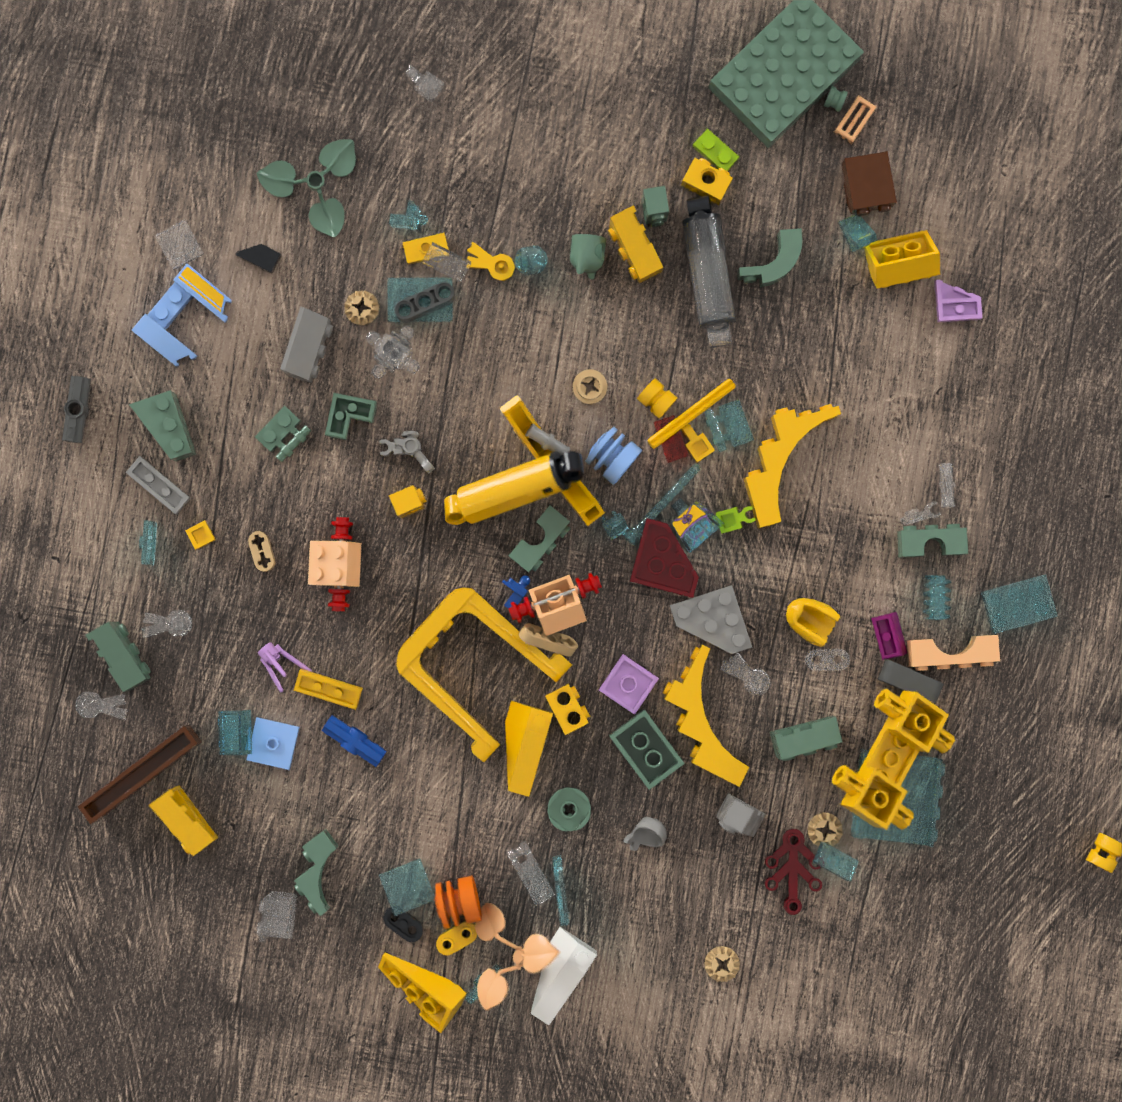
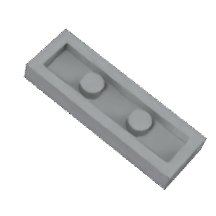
M141 456L126 471L131 478L176 515L191 499Z

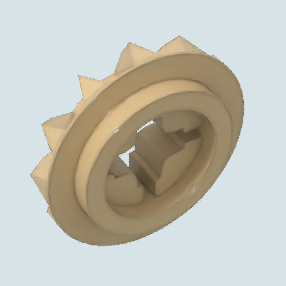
M365 290L355 291L348 296L344 304L347 318L357 325H367L373 322L379 313V303L376 297ZM363 300L364 305L370 309L363 310L360 315L359 310L354 306L360 305Z
M592 369L580 372L573 382L575 397L582 403L590 405L600 402L607 392L605 377L600 372ZM593 379H595L594 388H596L598 392L591 390L587 395H585L586 387L584 386V384H589L590 382H592Z
M819 813L808 824L810 840L821 848H831L839 843L843 835L840 820L830 813ZM828 821V828L834 833H827L826 837H823V833L817 830V828H824Z
M715 947L705 958V970L709 977L717 982H727L735 978L739 971L740 960L735 951L729 947ZM716 958L721 961L728 959L726 965L729 971L723 968L717 970L719 964Z

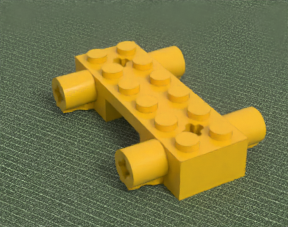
M884 689L876 697L874 706L886 714L888 718L858 773L845 765L839 767L833 775L832 783L846 792L840 805L873 827L887 830L890 823L903 830L911 824L914 814L913 811L901 804L908 792L901 787V784L919 751L929 753L933 747L940 753H945L951 749L955 738L954 735L942 728L949 714L918 692L903 690L898 697L890 690Z

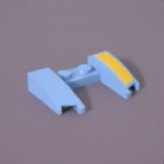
M188 264L173 279L175 281L148 315L144 314L132 329L135 334L176 367L179 366L177 360L189 355L190 359L193 360L197 357L195 353L166 331L189 301L194 297L223 322H226L228 319L227 315H223L225 302H232L230 298Z

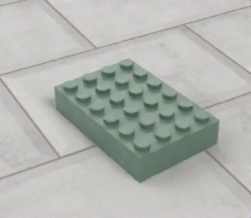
M793 0L710 80L709 89L769 149L831 89V86H834L861 59L864 51L813 0Z

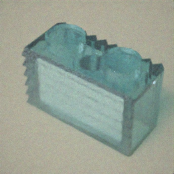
M251 710L219 711V754H252Z

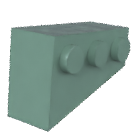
M170 390L129 404L171 460L177 462L196 455L176 393Z
M107 622L85 636L88 640L93 639L99 648L97 654L100 658L104 657L109 666V672L121 690L128 692L151 679L149 676L150 669L144 661L141 662L138 656L140 654L139 649L135 643H131L128 639L129 632L125 625L119 622Z

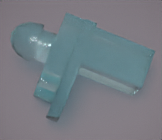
M408 201L406 215L390 214L389 225L393 228L418 230V224L425 225L428 222V218L426 215H420L421 210L418 209L419 207L415 205L414 201Z

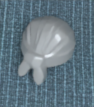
M645 817L635 826L633 832L624 838V843L630 844V850L633 851L638 850L640 844L649 847H662L667 839V830L659 820Z

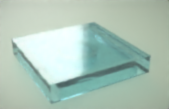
M420 858L379 874L394 917L435 900Z

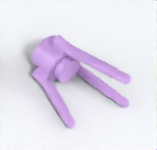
M269 642L259 650L258 655L261 657L260 661L265 665L280 692H283V688L270 666L274 665L281 675L286 677L287 674L277 662L281 657L279 653L301 669L312 672L310 668L284 651L278 644L274 646Z

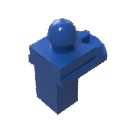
M522 576L518 583L512 578L507 582L504 579L502 580V583L514 591L504 604L505 607H512L511 602H515L517 605L521 602L528 592L525 587L530 583L529 576Z

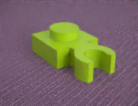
M753 506L745 507L742 512L738 511V507L716 512V517L723 522H718L721 534L743 528L742 521L746 523L756 521V517L748 518L746 515L748 510L754 509Z

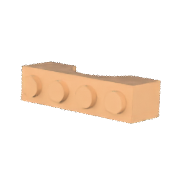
M998 635L971 636L967 647L954 655H949L939 650L933 639L906 640L908 667H915V671L928 670V666L934 665L937 666V669H950V664H958L959 668L972 667V663H980V667L994 666L993 662L1000 661Z

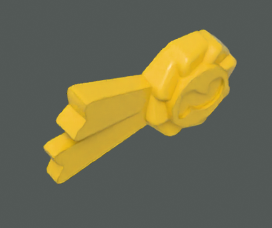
M471 243V247L467 251L478 258L468 256L467 268L488 269L490 275L499 281H505L513 276L515 265L510 256L498 254L492 257L477 244Z

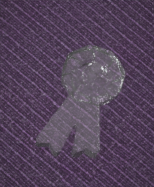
M173 610L167 617L146 612V618L143 620V623L155 625L142 627L141 631L144 632L143 638H149L168 631L173 636H185L192 628V618L184 610Z
M738 652L735 656L729 658L730 662L724 660L723 666L719 669L724 673L744 680V688L751 695H763L770 688L769 675L762 669L751 670Z
M86 691L76 699V711L84 718H94L102 712L126 720V713L129 711L125 708L115 707L127 704L124 700L125 694L102 699L96 692Z

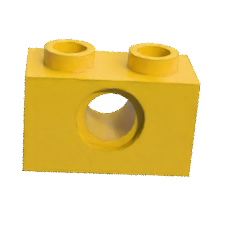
M694 158L682 180L681 186L700 196L709 195L711 202L720 205L733 177L722 168L716 169L710 166L711 163L703 158L699 160ZM711 176L714 182L706 184L703 182L702 177Z
M414 485L389 495L396 514L401 519L425 509L423 503L427 502L420 488L417 489Z

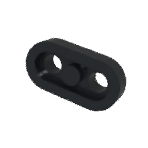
M391 906L385 911L383 921L388 928L407 942H416L421 938L423 925L420 921L399 906ZM397 913L399 915V919L393 920L391 918V914ZM414 926L417 930L416 933H410L409 927Z

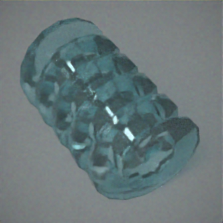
M924 575L925 579L930 580V582L923 584V587L930 589V591L923 593L924 596L929 598V600L923 601L924 605L929 606L928 609L923 610L924 614L929 615V617L924 619L946 620L951 618V615L945 613V611L951 609L950 606L945 605V602L951 601V598L945 596V594L952 592V589L945 587V585L952 583L951 580L945 578L946 576Z

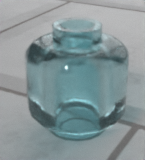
M532 245L520 248L516 253L514 263L520 273L532 275L541 273L545 269L548 259L541 247Z

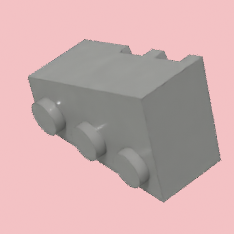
M729 793L716 814V817L720 820L719 824H721L720 826L732 834H735L737 831L752 837L755 836L766 816L764 812Z

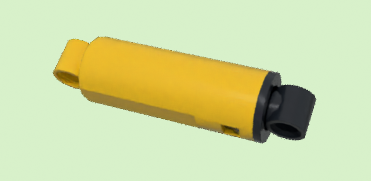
M569 451L562 455L558 452H553L464 485L457 490V495H450L445 498V521L451 525H459L465 521L470 524L478 523L568 490L571 487V482L580 481L584 477L582 455L576 451Z

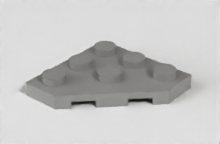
M732 585L669 605L675 625L730 654L752 648Z

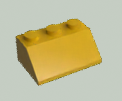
M927 230L864 244L870 276L877 289L940 275V252Z

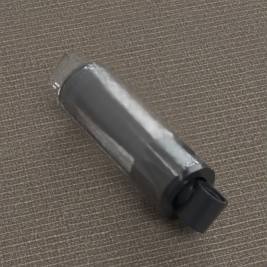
M709 195L687 199L689 217L682 221L699 326L700 328L707 329L710 348L732 345L730 325L736 322L721 215L712 213Z

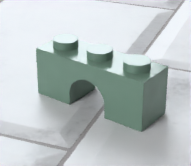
M551 505L536 521L545 532L543 542L539 545H530L522 539L509 554V557L528 573L531 570L537 571L543 563L540 560L545 553L550 555L557 546L554 543L559 536L563 538L571 529L568 526L570 521Z
M947 524L946 529H938V525H925V529L917 530L916 526H903V530L897 532L898 558L924 556V546L929 539L939 542L942 556L968 554L967 528H960V524Z

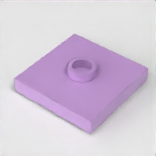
M622 654L599 688V691L635 715L659 678Z

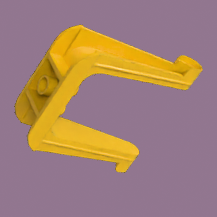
M463 587L455 589L448 594L404 642L398 652L396 664L399 674L475 740L471 745L472 753L482 762H485L501 744L425 670L420 661V655L426 647L431 649L439 640L437 635L441 630L446 632L453 625V617L459 613L467 612L479 618L556 683L572 664L558 653H554L548 658L537 647L522 641L519 637V630L474 589Z

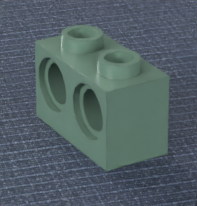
M665 186L643 189L641 201L645 225L651 224V227L663 225L664 222H667L669 215Z

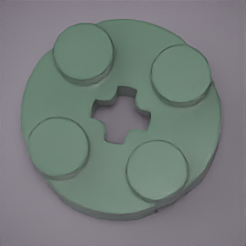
M565 787L559 789L551 796L547 812L551 823L557 829L576 831L584 827L588 822L591 814V805L584 792L577 788ZM565 804L574 805L573 810L575 813L573 815L571 813L568 815L564 813Z

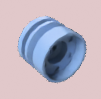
M615 427L604 433L597 440L585 460L588 465L595 459L599 460L593 468L595 471L605 465L607 468L603 477L612 485L621 478L642 452V449L632 441L624 447L620 445L625 437L623 433L614 440L613 437L618 431Z

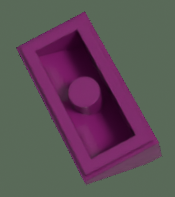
M897 612L871 618L882 660L907 654Z

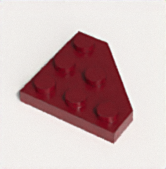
M646 518L630 582L693 598L699 576L668 523Z

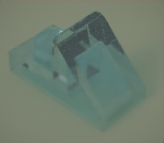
M857 214L838 222L852 252L877 241L876 233Z

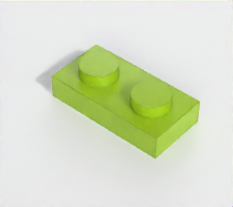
M708 128L693 144V147L717 169L722 168L728 171L739 159V156Z

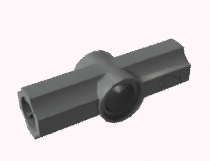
M71 376L68 401L64 406L66 415L62 441L71 443L83 442L85 421L89 414L90 378ZM80 405L81 410L79 414L74 415L73 407Z

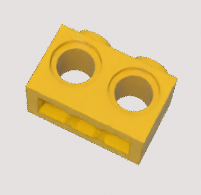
M566 684L545 695L565 735L588 724L587 718L590 715L585 705L580 707L577 701L580 695L575 686L570 687L569 684ZM562 692L570 695V701L565 705L560 704L557 700L558 695ZM577 712L580 715L579 722L571 724L567 720L568 714Z

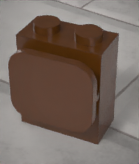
M888 151L850 157L843 160L841 164L844 176L843 186L850 214L857 213V216H865L874 210H878L879 213L890 211L897 203Z

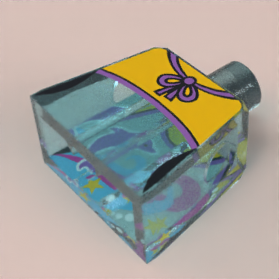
M680 498L671 506L679 515L672 522V525L689 553L694 551L724 525L723 521L698 501L688 507Z

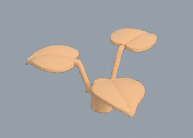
M485 903L481 907L482 921L475 924L478 937L483 941H491L495 936L497 940L516 950L513 954L515 966L501 969L497 973L493 969H487L479 978L477 986L478 998L483 1008L489 1011L491 1008L499 1005L507 995L508 984L506 979L501 976L503 973L520 970L521 967H524L525 970L531 973L539 972L546 968L560 952L547 938L539 934L531 935L526 940L524 949L500 937L498 933L502 932L505 928L504 915L496 905Z

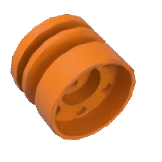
M473 875L458 878V889H454L450 880L446 881L447 891L444 890L442 882L435 884V904L444 929L451 928V917L455 927H458L460 925V915H464L467 924L482 921L480 901Z

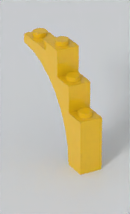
M518 395L499 408L514 429L516 435L535 459L553 453L548 449H542V445L526 436L532 424H535L538 428L540 426ZM581 480L571 482L570 489L560 492L587 526L605 513Z
M832 404L819 407L820 411L812 413L811 410L798 413L799 417H796L794 409L788 410V407L776 410V414L771 417L777 441L775 442L774 438L762 441V446L757 448L764 472L761 473L760 469L748 472V477L744 478L749 500L754 508L752 510L754 517L757 519L758 529L781 522L778 506V489L782 470L788 456L798 441L810 430L825 421L841 415L839 406L832 407Z
M700 645L699 648H694L690 656L693 659L690 667L685 666L680 676L683 679L682 683L673 679L672 683L668 682L663 690V694H665L664 699L687 710L686 714L681 713L676 725L679 726L677 729L679 732L700 742L699 746L695 745L690 753V757H692L691 762L740 787L749 767L734 758L721 745L712 732L705 716L702 703L701 680L710 648Z

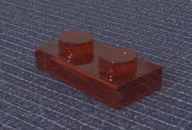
M672 415L653 422L656 432L673 421L675 416ZM680 430L661 444L667 464L688 457Z

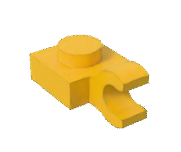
M690 424L681 429L689 440L684 446L696 463L715 451L704 433L697 436Z

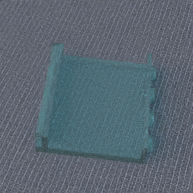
M860 748L858 771L870 749ZM917 755L901 784V787L908 791L901 804L913 811L914 818L907 828L901 830L892 823H890L887 830L876 828L853 813L851 836L861 839L871 838L933 847V843L937 842L938 830L935 829L936 820L940 818L938 799L942 798L943 786L940 785L941 776L943 777L945 774L943 759Z

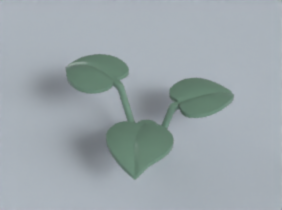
M342 139L327 144L319 155L320 164L327 168L321 172L312 171L308 174L307 178L294 180L296 176L295 169L286 161H274L257 172L258 180L264 189L276 197L290 196L293 193V184L307 183L311 190L317 191L321 202L314 204L310 208L309 221L317 231L331 237H336L340 233L344 224V208L335 198L324 201L321 189L324 186V175L329 171L337 177L347 176L353 171L356 162L353 140Z

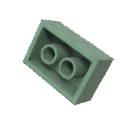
M644 709L609 734V737L649 790L685 764Z

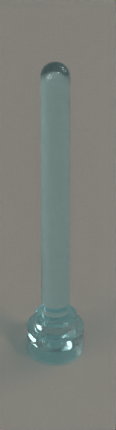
M694 464L635 527L627 528L622 535L629 543L635 546L641 540L640 537L642 536L641 533L643 532L646 518L655 519L700 471V465Z

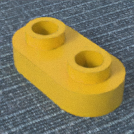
M463 921L458 927L454 926L442 933L436 942L437 950L443 955H451L474 942L477 937L475 924H467L466 921ZM469 930L470 936H463L462 931ZM449 941L451 947L445 948L443 942Z

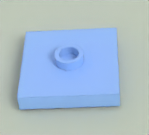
M256 717L246 760L290 770L300 727Z

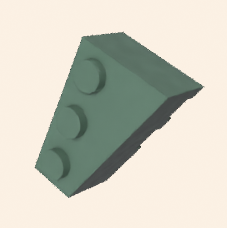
M835 716L770 731L775 755L782 761L794 759L795 756L804 754V756L817 753L816 750L821 748L831 750L837 748V744L842 743Z

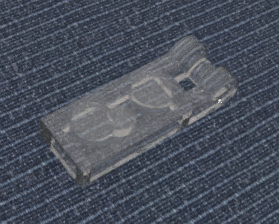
M523 841L519 844V847L514 850L511 848L506 853L537 906L555 896V892L527 842ZM525 854L527 860L520 863L518 857Z

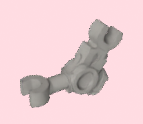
M404 431L402 436L407 438H394V442L386 439L379 441L380 445H388L387 451L380 452L381 456H389L392 452H394V455L407 454L415 457L428 474L435 469L421 452V443L417 439L419 436L418 432Z

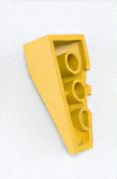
M511 701L505 720L508 791L530 796L553 712Z
M388 953L383 954L378 968L396 988H401L407 996L405 999L410 1004L414 1002L421 1010L419 1015L423 1020L442 1033L461 1007L467 993L451 980Z

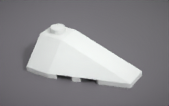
M562 927L558 928L550 941L560 953L546 968L541 970L531 1009V1014L547 1025H550L597 956V950Z

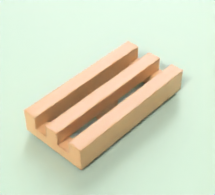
M858 95L834 133L841 135L843 139L846 138L852 144L876 109V106ZM858 103H862L863 105L861 106V108L849 124L846 131L842 130V127L844 126V124L846 123V121L848 120V118L850 117ZM868 107L870 110L851 136L849 132L865 108Z

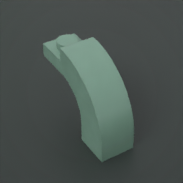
M802 228L780 230L777 234V258L764 266L739 267L737 271L738 280H743L744 283H753L757 281L756 279H759L760 287H766L782 280L792 270L800 256Z

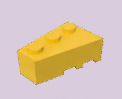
M633 205L610 217L608 233L612 241H617L619 244L618 252L622 260L627 259L630 265L628 271L633 280L637 278L640 284L661 273L663 265L652 242H649L644 232V225L639 223L634 213L636 209Z
M180 785L168 790L149 805L169 828L170 832L178 838L187 854L191 853L194 856L218 839V836Z

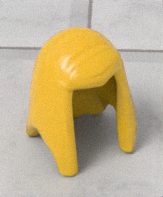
M809 598L793 600L788 605L786 612L787 622L790 627L807 642L819 647L825 645L828 639L827 636L832 632L836 621L838 622L840 619V615L831 606Z

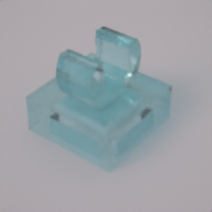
M615 511L611 512L613 518L608 521L605 517H602V526L611 541L629 530L621 513L617 514Z

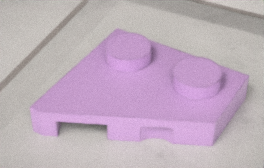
M942 280L934 281L937 322L981 320L983 318L980 296L967 293L959 287L945 284Z

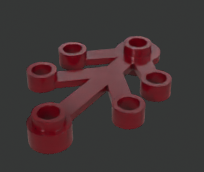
M789 829L783 835V844L772 855H768L765 858V865L770 869L776 868L779 864L778 860L788 851L789 860L772 877L766 878L764 885L769 891H774L778 888V883L789 873L788 897L784 900L783 907L788 914L796 915L802 909V904L798 899V873L808 883L812 891L817 892L822 888L821 880L814 877L798 861V851L808 860L809 866L815 870L820 869L823 862L819 856L814 855L804 845L805 838L801 831ZM796 836L798 839L797 843L791 844L790 838ZM770 858H774L776 861L772 866L768 865ZM813 859L819 860V864L817 866L812 865ZM770 880L775 881V886L772 888L767 885ZM813 881L819 882L817 888H812L811 884ZM793 902L796 903L797 908L790 910L789 905Z

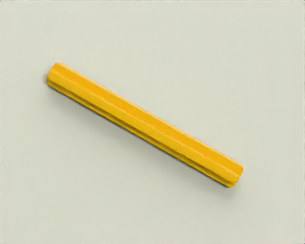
M727 379L647 440L648 444L653 449L657 448L735 389L736 385L731 379Z

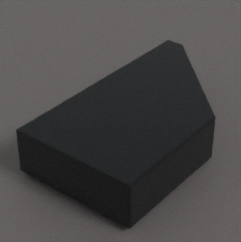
M263 244L238 251L235 254L237 257L271 274L282 256L281 253Z

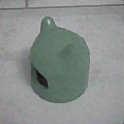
M575 234L571 236L570 262L576 269L577 274L581 275L585 272L589 279L593 280L595 278L596 272L604 263L605 237L591 234Z

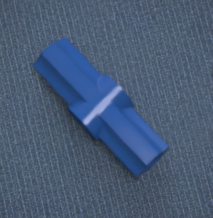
M331 715L322 729L325 734L341 743L340 746L353 755L360 756L375 767L378 766L387 752L377 743L368 739L365 733L353 726L350 727L334 715Z

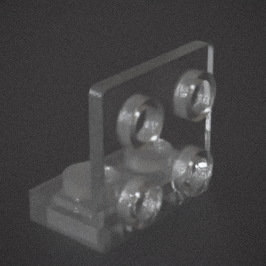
M271 891L264 897V900H261L259 913H263L262 921L258 922L257 936H260L259 942H265L269 937L293 938L298 894Z

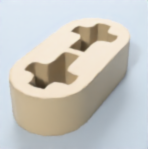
M255 531L248 539L253 561L258 570L268 572L275 566V557L267 534ZM257 535L260 538H264V541L261 543L263 550H260L259 546L253 542L256 540ZM261 553H264L265 558L271 561L267 563V568L259 563L263 560Z

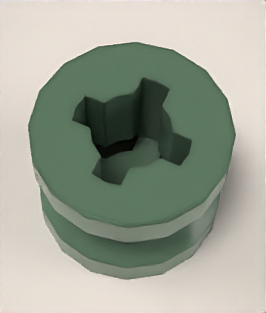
M831 86L824 106L827 108L831 106L835 108V111L840 112L848 92L845 90L839 91L836 87Z

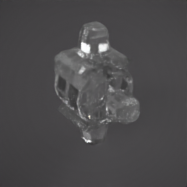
M404 326L399 332L400 335L394 331L390 335L385 333L381 338L380 334L375 331H370L367 334V342L372 346L375 345L373 353L375 354V362L378 363V365H374L371 375L378 380L386 374V369L392 374L396 369L401 372L404 367H406L405 370L412 374H416L419 370V363L415 359H411L413 353L411 351V343L408 340L412 339L414 329L410 326Z

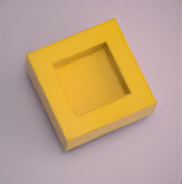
M205 520L185 530L195 550L216 540Z

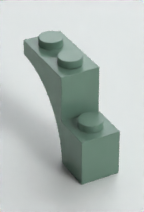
M327 829L302 846L304 849L302 853L309 862L313 861L315 865L294 880L296 883L294 887L301 896L305 895L309 901L308 906L314 914L318 913L320 916L330 908L322 891L323 868L331 853L339 847Z

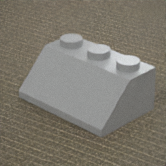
M300 306L280 368L287 376L312 383L313 378H317L320 368L317 364L319 358L324 357L326 351L324 343L326 337H330L333 329L329 318Z

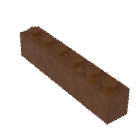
M190 725L183 726L78 806L79 810L90 824L98 822L202 743L201 739Z

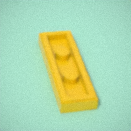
M300 669L293 691L356 710L363 688Z

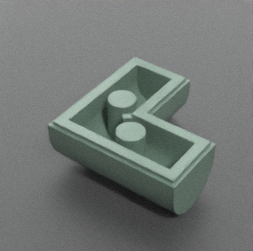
M333 393L325 436L347 440L351 419L373 423L377 402Z

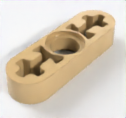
M526 623L519 632V637L525 643L567 657L572 656L578 648L577 642L572 637L558 632L545 636L542 627Z

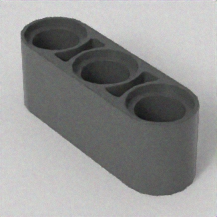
M447 282L436 284L399 301L395 306V314L399 321L403 323L412 322L453 303L455 300L454 289ZM448 289L451 291V294L448 298L444 299L439 296L440 291ZM423 298L431 300V304L428 307L424 308L419 305ZM403 307L411 309V313L408 316L400 315V310Z
M888 659L885 660L877 678L900 690L918 692L933 704H936L944 686L943 683Z

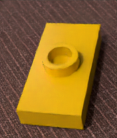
M445 233L402 242L408 265L450 255Z

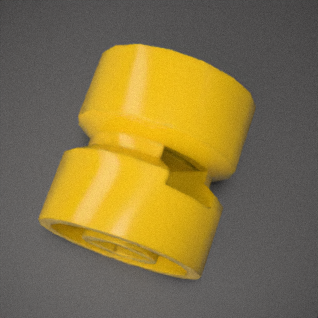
M656 378L637 397V400L645 407H651L650 411L658 419L678 399L670 390L664 391V385Z
M1099 832L1094 842L1096 848L1090 850L1086 860L1113 873L1118 863L1116 857H1121L1122 843ZM1102 851L1109 853V856L1107 858L1102 857Z

